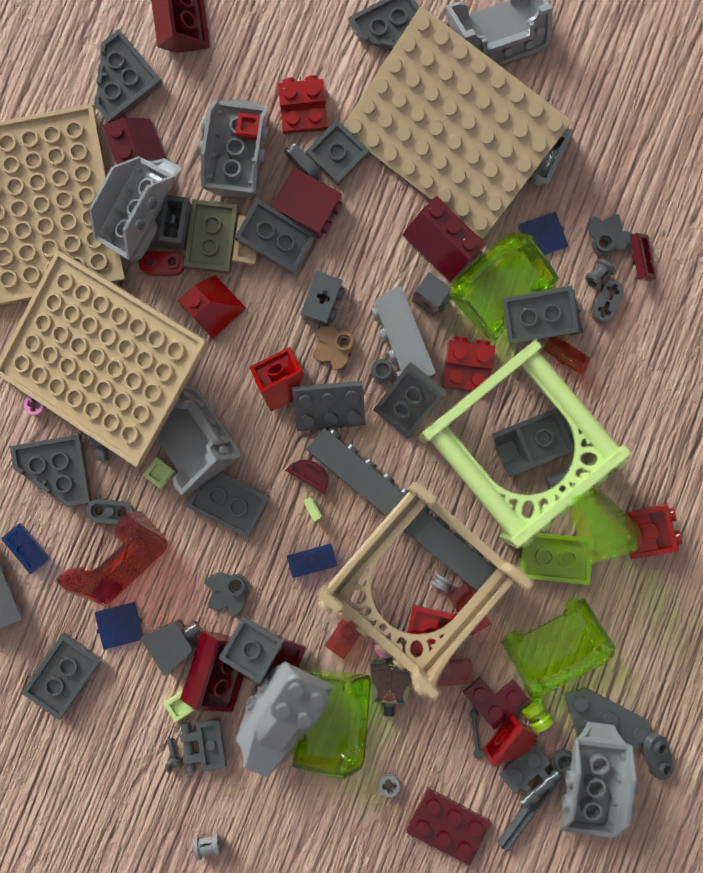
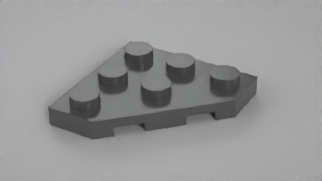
M380 0L348 17V23L358 41L392 51L418 11L419 6L415 0Z
M119 29L101 42L100 65H98V87L94 105L108 123L118 120L163 84L160 77Z
M77 434L10 446L13 469L30 479L32 483L46 493L54 496L60 503L66 507L87 504L92 501L82 435Z
M587 687L563 694L577 737L582 733L587 722L614 725L620 737L625 743L633 746V749L643 747L646 737L651 734L648 722L644 717L597 694Z

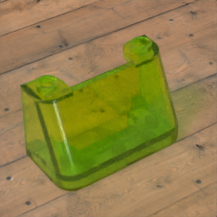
M511 233L503 237L450 285L452 290L449 295L452 297L451 300L485 337L492 340L502 334L505 323L502 321L505 318L502 298L550 290L560 278L531 235Z
M593 485L588 489L590 491L588 495L582 494L572 498L573 502L567 507L587 564L626 554L639 548L642 537L639 526L600 488L595 489Z
M585 598L569 601L565 604L566 609L562 615L524 635L513 631L503 637L504 640L501 641V644L531 700H536L614 657L616 647Z
M304 669L303 671L335 686L330 692L328 704L319 718L309 728L307 734L304 735V739L300 740L293 749L292 767L345 779L358 772L365 761L371 678L369 675L361 673Z

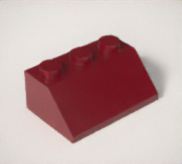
M151 0L157 48L174 53L210 48L204 0Z
M123 117L102 126L117 164L138 156L147 161L166 159L151 119Z
M437 195L419 212L402 234L449 282L472 262L486 245Z
M208 631L201 632L180 700L194 710L233 712L244 674L219 659L231 636Z

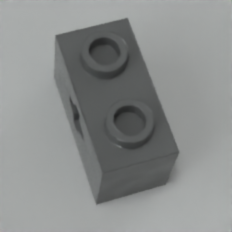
M316 271L300 313L301 318L322 326H328L329 321L333 323L337 313V309H334L337 300H342L345 288L342 287V280ZM324 295L327 296L328 301L321 304L320 299H323Z
M429 272L415 290L412 301L432 316H435L437 312L442 313L452 298L449 295L452 288Z

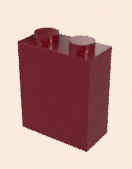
M293 167L271 207L316 234V238L321 239L323 234H328L332 226L330 221L334 214L338 215L343 207L342 193Z

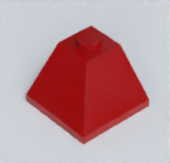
M216 275L195 284L178 300L182 307L213 339L246 309Z
M290 347L249 367L270 411L281 408L293 400L292 387L299 386L304 376Z
M512 714L501 724L482 750L489 763L494 767L523 756L526 751H530L535 746L538 736L529 726Z

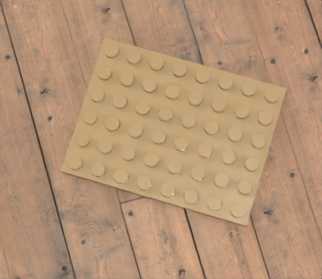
M420 6L343 126L369 149L370 153L431 200L437 195L475 234L484 239L572 123V120L424 7Z
M92 103L0 121V306L31 300L57 250L112 283L127 281L123 257L93 237L89 208L102 186L107 172L95 107Z
M57 250L0 358V377L135 467H141L209 341Z

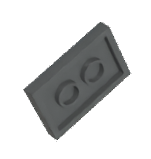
M256 198L233 239L294 275L316 234Z
M572 285L502 298L509 344L579 332Z
M410 362L373 410L409 439L447 394V391Z
M362 381L292 387L297 431L366 425Z
M220 472L194 490L186 507L249 538L270 497Z
M63 633L21 694L60 720L96 670L102 658L68 634Z

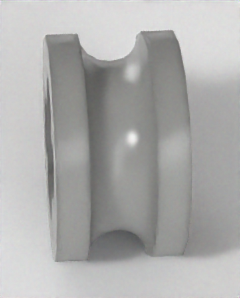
M435 573V579L431 580L430 583L448 593V587L453 585V582Z
M387 773L380 778L379 790L381 794L387 798L395 797L398 794L400 782L396 775ZM386 780H391L392 784H396V787H392V791H388L387 787H383V783L386 784Z

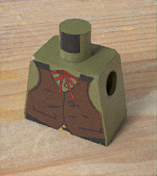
M369 659L373 702L382 703L381 715L393 717L396 714V704L407 703L412 683L411 672L406 668L402 671L392 660Z

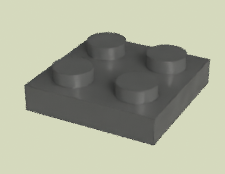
M336 120L305 153L326 175L339 185L369 155L370 150Z
M243 616L219 659L260 684L285 640L247 616Z

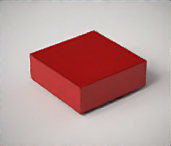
M239 113L235 133L236 138L257 141L261 115Z

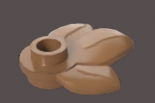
M325 326L315 330L314 333L321 343L315 349L313 358L321 362L331 361L334 370L344 367L348 362L349 353L355 347V337L348 331L339 332L332 326ZM342 339L348 340L349 343L346 347L340 345Z

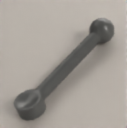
M472 709L469 715L472 718L475 741L473 754L476 759H481L483 752L480 749L477 725L479 713L477 710Z

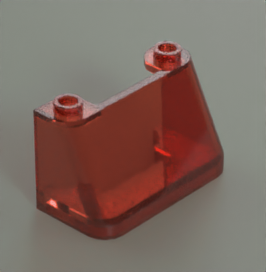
M142 511L128 512L115 526V534L123 543L115 552L93 570L88 571L83 567L78 569L71 568L63 572L55 581L71 594L97 604H108L166 551L168 546L167 539Z

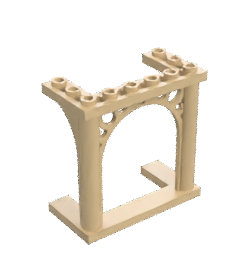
M417 481L409 486L407 489L409 492L336 576L320 588L317 597L320 600L318 602L319 605L328 613L334 611L347 622L352 620L357 624L356 630L365 638L370 636L376 641L374 646L384 655L388 652L394 657L392 661L402 671L406 668L411 672L412 683L415 685L414 689L422 697L426 698L428 695L434 700L440 693L436 684L446 663L458 647L513 583L528 591L534 582L516 566L504 561L436 501L437 497ZM424 506H427L497 569L450 623L431 633L411 634L391 626L379 614L372 599L371 579L373 570L380 557ZM362 576L366 579L364 586L354 584L356 580L359 582ZM355 590H361L366 593V599L363 602L355 603L349 599V594ZM368 606L371 609V613L365 615L366 611L358 610L357 608ZM385 624L387 628L385 630H381L380 625ZM400 637L407 641L405 651L403 650L402 643H397V639ZM428 639H434L436 642L434 644H431L433 648L429 651V646L426 641ZM415 640H419L423 645V652L419 657H414L410 652L411 643Z

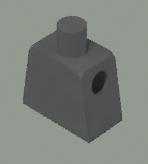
M178 619L154 629L140 638L161 673L165 676L197 647L193 638L200 635L202 629L196 621L185 627L182 621Z

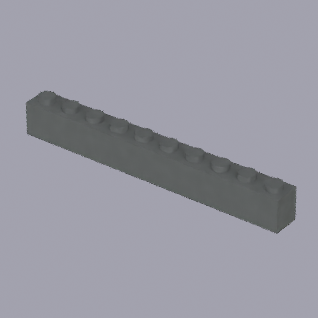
M323 428L306 450L388 516L408 491L403 487L400 490L393 485L395 480L384 472L382 475L375 470L377 465L367 457L365 460L361 459L357 455L359 450L350 443L344 445L339 440L341 436L332 428L329 431ZM424 506L404 531L478 591L497 568L492 563H487L483 559L484 556L476 549H471L464 544L466 541L456 532L452 534L447 530L448 525L439 517L435 520L428 513L431 510Z

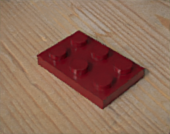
M427 787L406 828V832L470 866L491 821Z

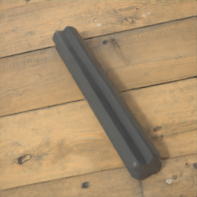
M551 768L548 771V775L551 774L555 769ZM555 787L552 790L549 788L543 793L536 804L532 803L527 808L524 806L521 808L499 838L498 843L501 848L506 851L512 848Z

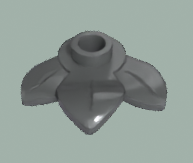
M619 214L612 215L604 221L594 216L588 228L593 238L592 248L598 255L606 256L613 250H623L631 243L630 235L633 233L621 231ZM604 242L606 248H602L599 243Z
M216 573L205 580L206 586L214 590L209 599L208 606L210 609H223L227 607L232 616L238 614L243 609L245 604L244 594L248 590V581L243 575L233 574L228 576L224 573ZM235 581L241 584V588L238 590L233 588V582Z

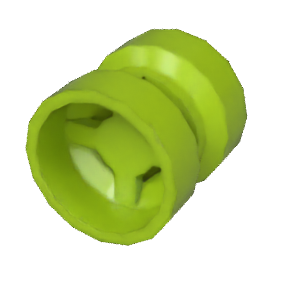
M535 699L529 702L521 711L524 717L530 720V726L535 733L546 730L554 723V718L550 713L546 712L542 699Z

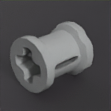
M214 833L212 837L203 839L199 837L194 838L193 847L196 860H202V857L213 854L217 856L222 855V843L219 833Z

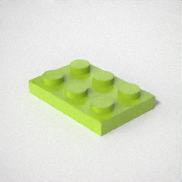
M536 532L532 536L534 540L526 547H521L519 570L529 579L590 585L594 538Z

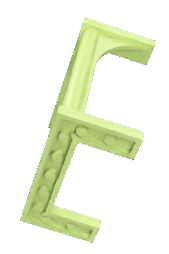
M536 340L417 437L422 444L429 440L434 444L499 523L503 530V533L499 536L505 544L516 548L520 546L524 548L534 540L532 536L539 530L543 532L553 524L551 520L554 517L567 513L571 509L570 504L576 499L580 501L590 493L588 489L591 486L603 483L609 477L607 473L613 468L617 470L627 462L625 458L631 454L626 446H618L545 360L538 351L542 346ZM520 365L565 417L573 432L575 443L573 462L566 476L552 489L536 495H519L498 486L447 427L449 423ZM585 439L586 444L590 443L593 447L583 448L581 441ZM589 452L594 454L595 457L585 465L581 462L580 457L583 453ZM578 468L588 471L587 473H580V477L575 475V471ZM561 485L565 487L563 493L559 491ZM545 498L548 503L547 505L543 504L540 511L539 501ZM511 499L517 500L515 512L512 509L514 505L508 502ZM526 501H531L534 506V513L527 519L522 515V505Z

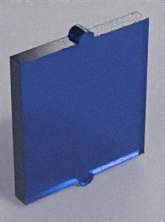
M556 211L518 225L523 238L522 244L526 246L530 260L569 246L563 232L564 227H561Z
M135 602L94 612L98 625L97 633L100 634L103 650L141 640L140 637L143 636L140 622L142 619L138 616Z

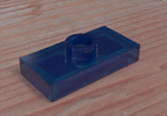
M22 523L16 525L1 538L29 574L35 573L51 559Z
M332 543L287 555L292 578L338 566Z

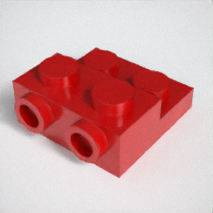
M310 75L305 77L304 81L285 78L282 80V83H278L283 135L328 129L323 79Z
M459 336L454 337V340H449L442 388L473 392L490 378L496 346H491V342L487 340H477V343H469L468 338Z
M668 503L619 514L630 560L679 551L678 545L683 544L680 531H675L673 522L677 521L674 507L669 508Z
M413 604L407 633L426 634L437 631L450 623L457 614ZM428 639L426 641L429 646V651L433 648L431 644H434L436 642L434 639ZM405 640L404 646H403V650H404V651H405V644H406V642H407L406 640ZM419 640L411 643L410 652L412 655L420 656L423 652V645ZM456 651L451 656L452 658L455 657Z

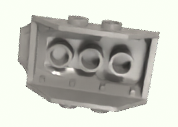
M232 99L226 102L214 100L208 109L207 119L202 121L204 137L203 141H199L198 153L201 155V187L216 195L248 198L256 194L260 163L265 161L263 142L268 141L269 127H266L269 107L259 106L257 102ZM239 113L261 115L257 141L236 138L235 133Z
M139 156L112 166L89 208L94 239L130 261L141 259L156 234L157 223L155 219L182 167L165 158L147 161Z
M286 662L271 669L267 676L264 677L262 683L258 685V690L254 697L251 696L246 703V711L236 738L243 753V766L248 770L268 777L278 766L286 762L302 735L307 734L309 728L315 724L328 704L329 694L335 685Z
M587 722L579 737L575 738L570 771L566 772V793L562 797L563 818L561 831L619 838L629 828L630 818L632 819L634 816L633 798L638 792L633 746L624 742L616 727L612 724Z

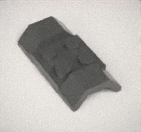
M557 408L492 434L494 447L509 477L575 451L571 427ZM585 439L581 441L582 447L590 445V443L586 444Z

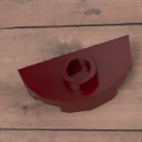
M298 460L290 464L285 470L325 494L328 487V479L324 469L317 462Z

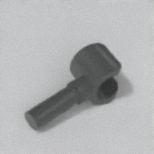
M173 737L168 738L170 759L166 771L168 774H171V765L174 764L178 767L179 773L182 767V760L175 753Z

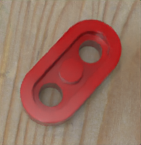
M174 251L145 252L138 262L140 269L149 276H178L185 270L183 266L184 258L181 254ZM149 259L153 260V264L151 266L146 265ZM172 259L176 260V264L174 266L169 265V262Z

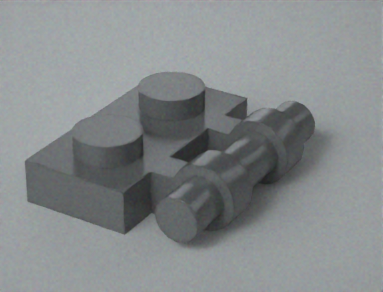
M214 718L197 721V731H191L190 722L182 723L180 742H183L184 746L183 763L186 764L187 772L196 771V762H201L202 771L226 768L227 761L221 719ZM198 740L199 752L196 753L194 752L192 741Z
M536 744L530 751H526L523 756L518 757L499 773L514 794L521 788L526 792V795L520 799L525 808L532 803L536 804L540 800L539 797L549 788L552 790L556 787V782L562 778L556 769L549 775L544 770L551 762ZM539 774L543 780L532 789L528 782Z

